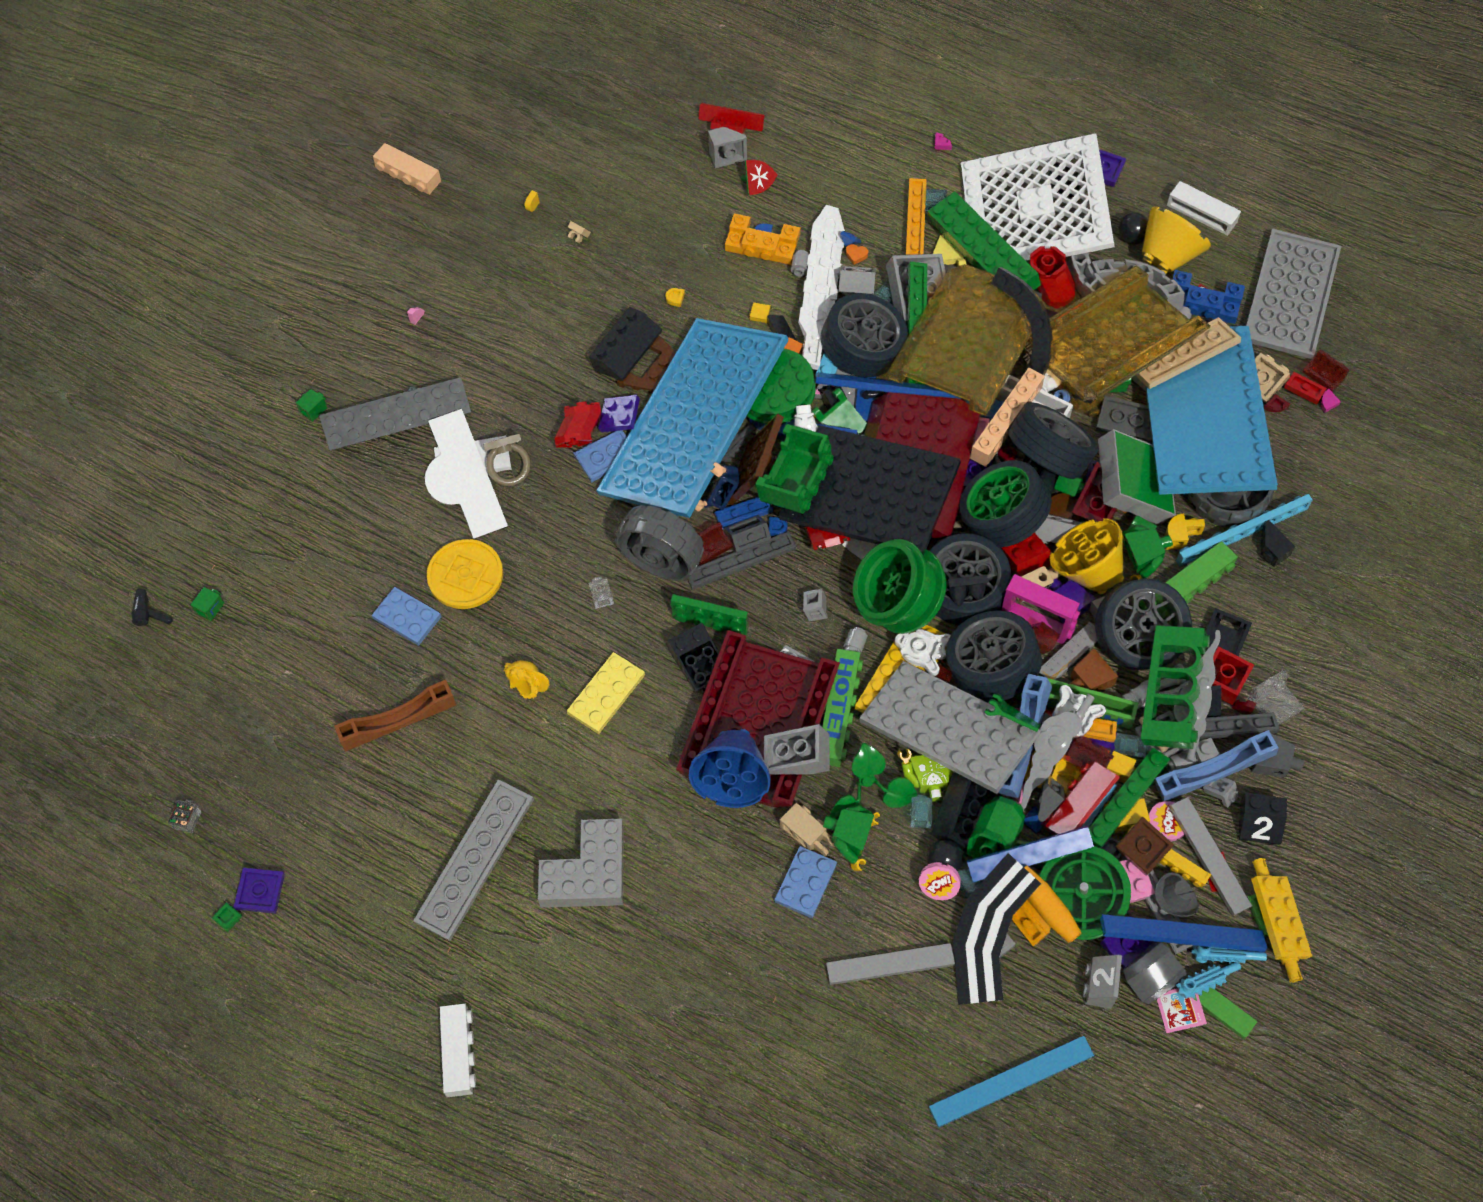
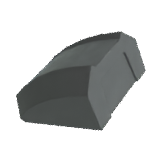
M1153 942L1123 969L1127 983L1139 999L1147 1004L1157 1000L1187 976L1186 969L1182 967L1170 949L1162 942Z

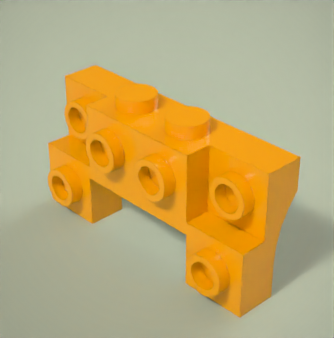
M734 213L725 242V251L792 265L801 227L784 224L781 234H775L749 228L751 217Z

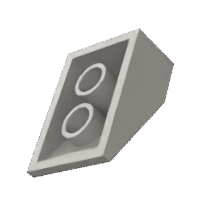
M818 724L765 735L764 762L769 773L816 774L830 771L829 733Z

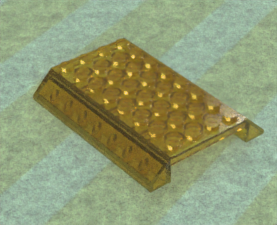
M966 264L949 269L885 377L901 384L908 377L969 401V410L986 416L1032 335L1029 320L1015 299L991 284L995 276L994 274ZM1035 293L1039 301L1043 302V305L1046 309L1047 305L1045 304V302Z
M1136 265L1049 318L1053 341L1051 342L1050 354L1052 355L1048 369L1083 401L1097 400L1210 329L1211 325L1200 316H1196L1191 320L1188 319L1148 286L1149 275ZM1029 330L1025 333V337L1032 349V330Z

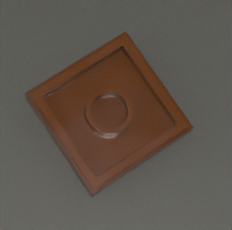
M1141 817L1115 848L1147 876L1174 844L1144 817Z

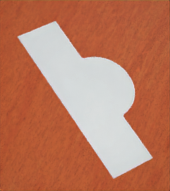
M462 409L429 420L428 422L441 453L440 456L436 457L429 464L425 473V484L430 495L444 504H460L473 538L507 527V522Z

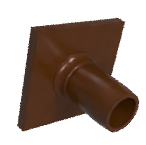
M778 413L748 441L738 467L739 484L728 504L733 505L756 484L759 476L769 475L778 455L772 454L771 451L784 418Z

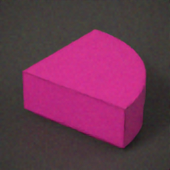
M935 133V149L951 150V141L944 137L943 134Z
M1328 389L1322 396L1321 408L1326 413L1337 407L1341 401Z

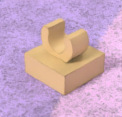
M572 221L568 225V228L572 229L568 237L573 239L574 235L577 234L575 241L578 243L582 241L583 236L588 238L591 233Z

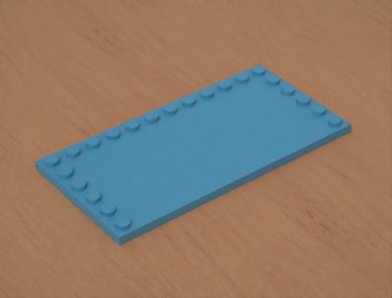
M696 318L636 421L634 429L629 433L597 488V493L602 496L646 507L656 506L666 512L670 511L676 515L690 518L714 475L710 472V470L715 468L713 464L715 462L721 463L789 340L787 335Z
M1230 326L1241 337V343L1151 389L1145 385L1159 495L1277 490L1278 484L1249 326ZM1197 328L1139 331L1141 356Z

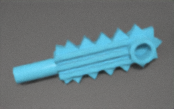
M1193 945V950L1191 951L1195 955V960L1200 963H1206L1207 960H1211L1212 962L1220 961L1222 963L1226 961L1229 963L1236 962L1239 964L1241 962L1245 964L1246 960L1266 961L1267 959L1266 952Z
M1234 962L1221 969L1220 966L1216 967L1215 965L1213 967L1208 966L1207 971L1201 969V974L1195 972L1194 977L1188 975L1186 980L1181 979L1180 983L1176 984L1179 989L1178 994L1185 999L1190 997L1194 999L1195 993L1201 996L1202 990L1207 993L1209 992V987L1215 990L1216 984L1222 986V983H1226V976L1240 970L1241 965Z

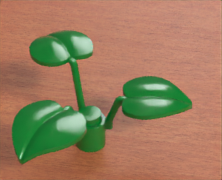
M862 743L851 765L852 772L859 780L856 783L857 799L855 800L852 795L841 797L833 806L830 817L838 819L842 809L858 805L862 806L859 803L861 801V786L870 787L875 783L882 791L886 792L883 795V802L892 808H900L911 803L917 796V791L913 783L903 777L891 780L888 787L885 788L874 776L881 774L885 769L886 762L883 755L874 747Z

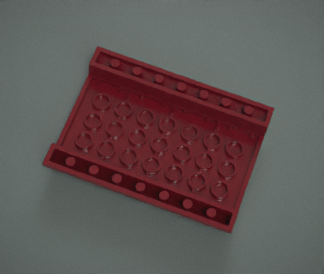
M887 392L873 401L864 436L961 459V464L932 534V538L943 539L948 537L953 532L981 411L958 398Z
M727 630L676 771L689 779V768L692 760L716 739L722 731L740 729L749 731L764 760L765 735L820 725L840 662L822 657L819 663L748 643L746 642V635ZM770 774L769 791L757 803L770 807L792 806L803 774Z

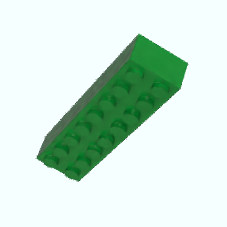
M955 191L927 211L931 224L990 284L998 268L1003 267L1024 280L1033 291L1041 286L1038 272ZM992 285L1012 306L1017 303L1010 295Z

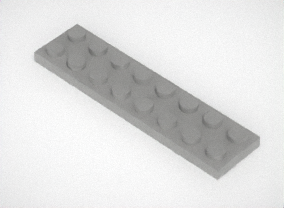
M499 779L497 780L414 918V923L451 941L534 800L532 796Z

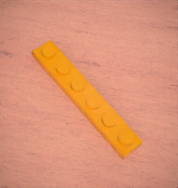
M909 178L906 255H922L924 252L926 179Z

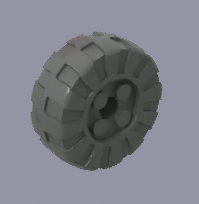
M1274 490L1187 493L1189 502L1195 507V511L1202 518H1206L1219 526H1238L1260 516L1270 504Z
M639 505L629 510L622 519L615 538L616 545L623 556L635 564V566L657 577L673 581L689 578L697 568L704 552L703 540L696 533V529L692 525L684 522L678 515L670 511L666 512L656 506L646 507Z

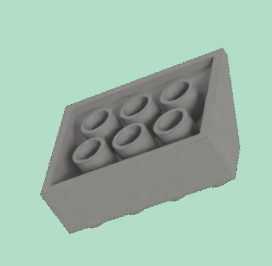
M942 254L896 255L890 258L886 264L893 306L901 313L906 325L908 319V264L910 261L927 264V326L939 324V322L954 317Z

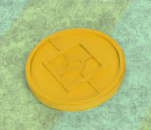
M473 539L457 540L443 546L434 554L427 568V582L433 596L442 604L456 609H469L486 603L497 593L503 580V566L497 552L486 543Z

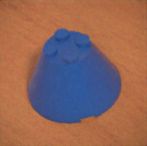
M745 729L720 732L716 739L695 756L689 768V780L694 790L704 799L708 797L716 801V805L729 808L751 806L759 802L762 796L769 791L771 782L769 770L755 740L750 736L749 731Z

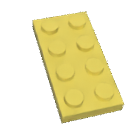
M613 652L568 708L567 714L599 734L643 679L645 672Z

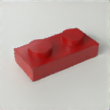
M1293 372L1284 387L1316 405L1327 389L1296 372Z

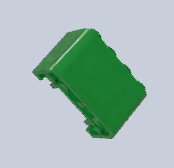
M786 424L783 429L786 439L780 443L781 451L769 475L759 476L755 485L761 502L804 514L805 511L810 509L813 496H816L819 489L818 485L820 481L824 480L828 465L832 464L834 456L831 452L828 435Z

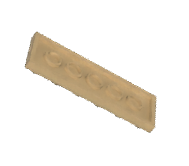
M1218 317L1128 363V369L1151 389L1241 343V337Z

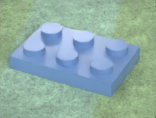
M396 587L391 590L371 615L377 622L418 646L442 617L436 610Z
M799 846L775 898V903L813 919L835 871L837 861Z

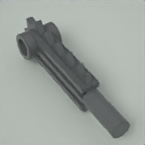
M752 423L739 435L738 433L736 434L720 463L721 466L726 465L725 462H730V457H735L734 453H740L739 448H744V445L747 444L745 438L755 429Z

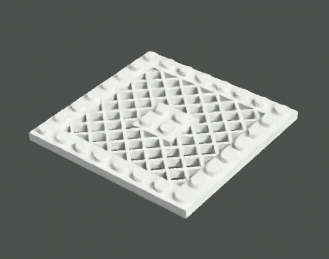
M1096 133L961 162L965 201L994 230L999 231V235L1002 238L1004 235L1008 236L1009 238L1006 242L1009 245L1014 240L1019 242L1015 247L1010 246L1029 264L1030 254L1040 246H1045V248L1055 246L1066 254V257L1115 247ZM1073 158L1078 160L1075 164L1070 162ZM1056 161L1061 163L1058 167L1053 166ZM1039 165L1044 167L1041 171L1036 170ZM1066 166L1070 168L1068 172L1063 171ZM1022 169L1026 170L1023 175L1019 173ZM1048 170L1053 172L1050 176L1046 175ZM1075 171L1080 173L1077 178L1072 176ZM1005 172L1010 174L1007 178L1002 177ZM1031 174L1036 175L1033 180L1028 178ZM1058 175L1063 177L1060 181L1055 179ZM988 176L992 177L990 182L986 181ZM1015 177L1019 179L1016 183L1012 182ZM1041 178L1045 180L1042 185L1038 183ZM1067 180L1072 181L1069 186L1065 184ZM997 181L1002 182L999 187L995 186ZM1024 182L1028 184L1026 188L1021 187ZM1077 185L1082 187L1079 191L1074 189ZM1007 186L1011 187L1008 192L1004 190ZM1060 188L1065 190L1062 194L1057 193ZM990 189L994 191L992 195L987 194ZM1070 193L1075 195L1071 200L1066 198ZM999 194L1004 196L1001 200L996 199ZM1009 199L1013 201L1010 206L1006 204ZM1079 199L1084 200L1081 205L1076 203ZM1062 202L1067 204L1064 208L1059 207ZM991 203L996 204L993 209L989 208ZM1072 207L1077 209L1074 213L1069 212ZM1001 208L1005 209L1002 214L998 212ZM1081 212L1087 214L1083 219L1078 217ZM1010 213L1015 214L1012 219L1007 217ZM993 216L998 218L995 222L990 221ZM1064 216L1069 218L1066 222L1061 220ZM1047 219L1052 221L1048 226L1043 224ZM1003 221L1008 223L1004 228L999 226ZM1073 221L1079 223L1076 227L1071 226ZM1029 223L1034 225L1031 229L1026 227ZM1056 225L1061 226L1058 231L1053 229ZM1012 226L1017 228L1014 233L1009 231ZM1083 226L1089 228L1086 232L1081 231ZM1039 228L1044 230L1041 234L1036 233ZM1066 229L1071 231L1068 236L1063 234ZM1022 231L1026 233L1023 238L1018 236ZM1049 233L1054 235L1050 240L1045 238ZM1031 237L1036 238L1033 243L1028 241ZM973 267L974 273L980 274V273Z

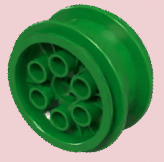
M904 539L889 540L871 549L859 564L853 582L854 600L862 617L871 624L883 626L885 629L897 634L911 633L927 625L940 610L946 593V577L939 559L928 550L925 551L923 556L916 545Z

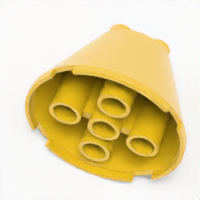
M1154 206L1149 211L1142 250L1144 258L1142 260L1148 265H1155L1167 274V272L1176 270L1206 252L1211 247V243L1207 237L1203 239L1199 235L1201 231L1181 216L1167 209L1162 212L1159 210V207Z
M1103 518V521L1095 522L1093 519L1077 525L1058 540L1055 544L1057 548L1054 554L1051 553L1050 564L1055 572L1098 594H1104L1109 588L1124 580L1122 530L1114 520Z

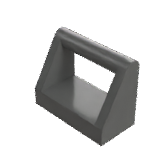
M759 515L724 528L736 552L771 540L767 522Z
M1051 776L1042 783L1038 803L1039 821H1045L1064 800V787Z

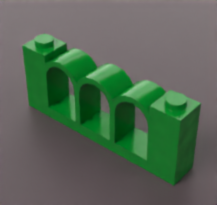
M1156 626L1141 731V741L1144 745L1193 749L1194 743H1197L1198 731L1194 728L1197 713L1192 703L1197 700L1200 694V685L1196 676L1200 674L1204 666L1201 654H1205L1206 647L1209 648L1210 636L1206 634L1205 628ZM1164 652L1190 653L1196 656L1195 663L1188 668L1163 667ZM1161 678L1186 679L1193 683L1192 689L1184 695L1159 694ZM1158 704L1179 705L1190 709L1188 717L1180 722L1156 720Z

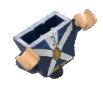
M717 462L713 464L715 468L710 470V472L716 476L711 484L708 498L703 499V501L699 500L695 508L696 511L699 512L704 507L712 506L724 510L739 484V471L737 467L732 465L721 466Z

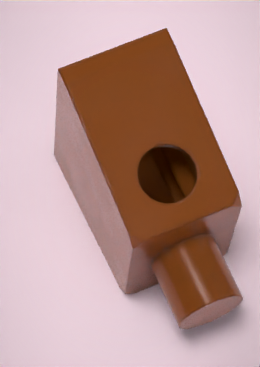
M1093 649L1073 668L1071 673L1073 681L1069 684L1101 692L1114 686L1118 675L1099 653Z

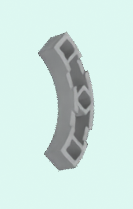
M1083 226L1081 231L1086 232L1089 228ZM1089 252L1068 256V268L1075 282L1076 290L1090 305L1101 306L1107 300L1111 286L1100 278L1097 273H1094L1091 267Z
M1113 259L1092 262L1091 267L1094 273H1097L1111 287H1126L1143 292L1155 299L1166 313L1183 309L1184 291L1175 280L1169 279L1165 276L1166 273L1146 263L1125 259V262L1114 261Z

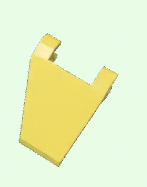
M940 235L933 254H942L944 264H957V268L965 270L966 260L963 255L943 235Z

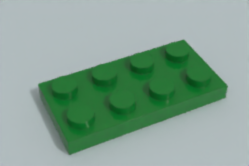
M672 595V617L677 621L690 622L695 625L703 623L704 626L711 627L716 631L729 630L747 636L749 629L748 612L679 595Z

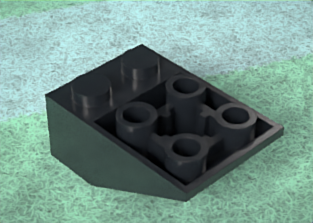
M700 623L669 639L666 643L675 662L695 692L707 686L719 655L703 623Z

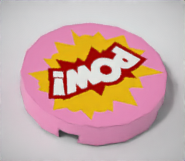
M1164 801L1152 807L1149 813L1150 823L1168 840L1173 842L1182 838L1185 834L1169 808L1175 802Z
M940 862L928 864L922 869L919 876V886L922 892L935 900L951 899L957 895L960 889L961 877L958 871L948 864L947 866L942 865Z

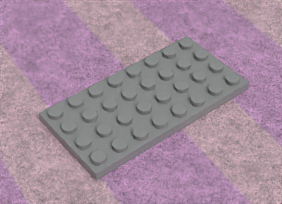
M1272 229L1246 326H1249L1252 344L1313 360L1341 250L1340 245Z
M905 661L901 663L860 717L862 724L998 794L1040 735V729L1035 732L1001 715H986L984 713L986 709L995 710L993 705Z

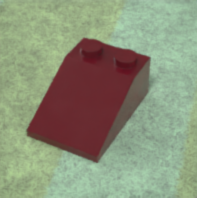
M1096 462L1072 513L1086 520L1094 519L1095 522L1103 521V518L1112 520L1118 509L1104 504L1101 463Z

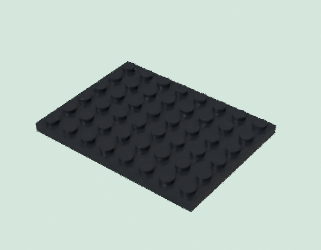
M819 425L816 432L828 435L831 452L834 456L833 462L830 466L828 465L826 476L818 485L819 489L816 496H813L810 509L802 514L782 508L779 513V519L877 545L893 539H904L916 545L924 556L961 464V459Z

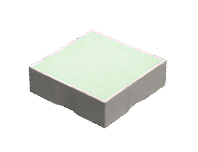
M1115 429L1100 437L1098 445L1102 467L1104 504L1124 512L1133 513L1158 525L1176 516L1174 494L1159 495L1153 445Z

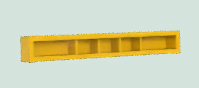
M1132 824V825L1129 827V829H1128V831L1126 832V834L1131 830V828L1134 826V824ZM1172 849L1160 861L1162 865H1167L1173 872L1182 875L1185 880L1193 882V885L1202 888L1211 876L1210 873Z

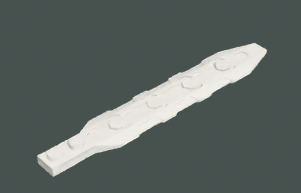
M829 205L824 207L812 225L811 248L807 259V276L803 286V304L800 308L798 321L804 335L802 356L809 362L812 369L818 370L821 361V331L832 306L837 300L841 252L844 248L840 233L845 230L839 209Z

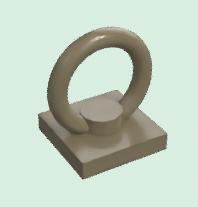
M520 434L483 444L485 452L491 450L486 460L487 472L500 485H517L529 474L531 466L530 457L527 451L517 444L521 442ZM514 450L522 457L523 469L515 478H502L494 469V459L498 454Z

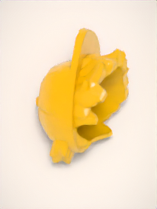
M523 660L505 663L503 671L510 682V688H517L523 698L534 699L537 697L538 692H545L549 688L548 678L539 672L535 664Z

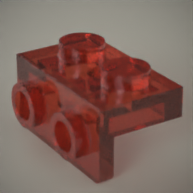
M1320 349L1316 357L1304 368L1303 373L1318 384L1326 387L1327 390L1330 389L1333 392L1346 379L1350 370Z
M720 522L710 525L701 533H697L701 536L704 543V552L699 562L700 565L733 548V544L722 530Z
M1081 736V738L1077 737L1073 740L1064 760L1080 769L1086 762H1097L1107 768L1114 756L1110 754L1111 751L1103 746L1098 748L1092 744V740Z

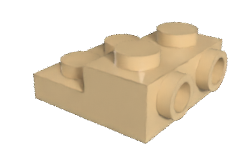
M1260 353L1255 358L1262 401L1267 403L1275 392L1279 391L1288 381L1290 373L1289 369L1284 365L1279 366L1270 355Z

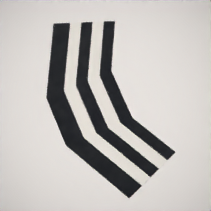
M1009 853L966 900L953 939L958 1005L1004 1000L1000 954L1013 915L1041 885Z

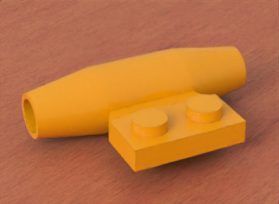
M1025 866L1024 868L1041 885L1016 911L1012 917L1013 922L1032 946L1037 945L1050 933L1051 928L1066 942L1071 943L1082 934L1072 914L1048 883L1029 866Z

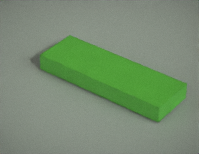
M1210 987L1208 993L1202 990V995H1198L1202 1009L1244 1040L1258 1022Z

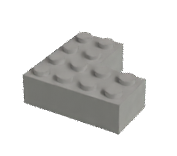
M622 819L581 820L580 859L539 860L538 902L541 908L623 905L624 826Z

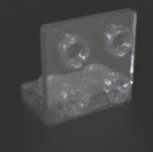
M1285 670L1253 688L1248 697V700L1257 703L1255 708L1259 713L1274 712L1278 726L1304 709L1303 705L1286 686L1285 682L1289 674Z

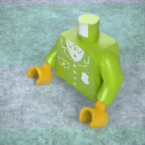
M907 748V755L902 757V753L899 750L897 755L903 760L901 764L904 777L913 783L919 793L929 792L931 801L941 800V790L948 788L954 771L924 755L911 757V751Z

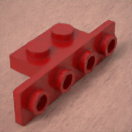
M705 103L700 104L699 120L711 122L710 129L726 127L741 134L746 129L763 130L764 114Z

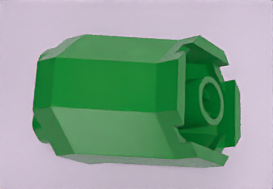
M996 796L984 805L975 829L969 838L966 851L969 857L972 855L975 859L1014 847L1024 825L1025 815L1023 807L1017 804V802L1002 796Z

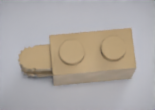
M795 803L780 819V827L804 848L811 851L815 848L819 853L826 856L829 851L820 842L824 840L831 847L835 846L831 841L832 836L823 827L824 822L811 816V812L805 806Z

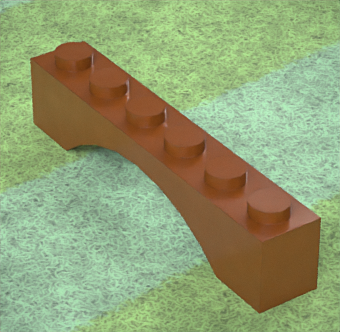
M443 680L427 687L412 700L392 710L367 717L351 718L334 727L340 743L346 752L457 705L447 681Z

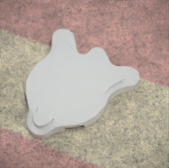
M918 629L910 634L896 635L895 645L899 648L904 660L914 666L923 667L929 674L936 676L939 673L936 659L943 660L946 658L945 647L951 635H935L929 631Z
M1062 685L1059 689L1060 701L1056 705L1052 716H1057L1063 712L1075 713L1083 703L1086 695L1074 694L1069 686ZM1093 705L1088 708L1082 720L1081 731L1075 737L1085 735L1091 728L1093 721L1105 714L1106 709L1103 705Z

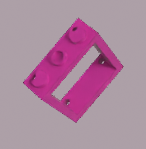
M1014 574L1006 589L1001 611L1012 612L1023 617L1030 623L1034 632L1064 645L1066 639L1070 640L1075 631L1074 628L1080 615L1078 611L1080 603ZM1018 597L1064 618L1065 623L1062 624L1016 603V598ZM1043 629H1050L1053 635L1045 633Z

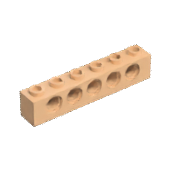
M1031 368L1027 369L972 446L970 459L985 467L988 466L1009 436L1008 430L1027 403H1032L1042 389L1044 375Z

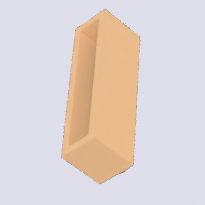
M386 143L373 155L375 167L379 171L388 173L391 177L417 188L420 192L430 195L441 182L438 169Z

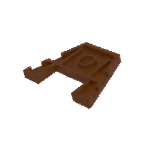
M658 336L649 349L660 354V356L645 375L640 378L629 373L623 381H617V386L623 388L624 386L632 387L633 390L637 391L640 389L647 390L653 394L676 352Z

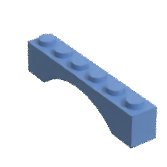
M1028 674L1022 692L1020 712L1040 725L1052 689L1048 678ZM1034 743L1000 789L999 794L1015 798L1019 797Z
M1267 730L1210 760L1187 768L1173 770L1155 778V786L1163 802L1170 801L1276 756L1278 746L1270 731Z

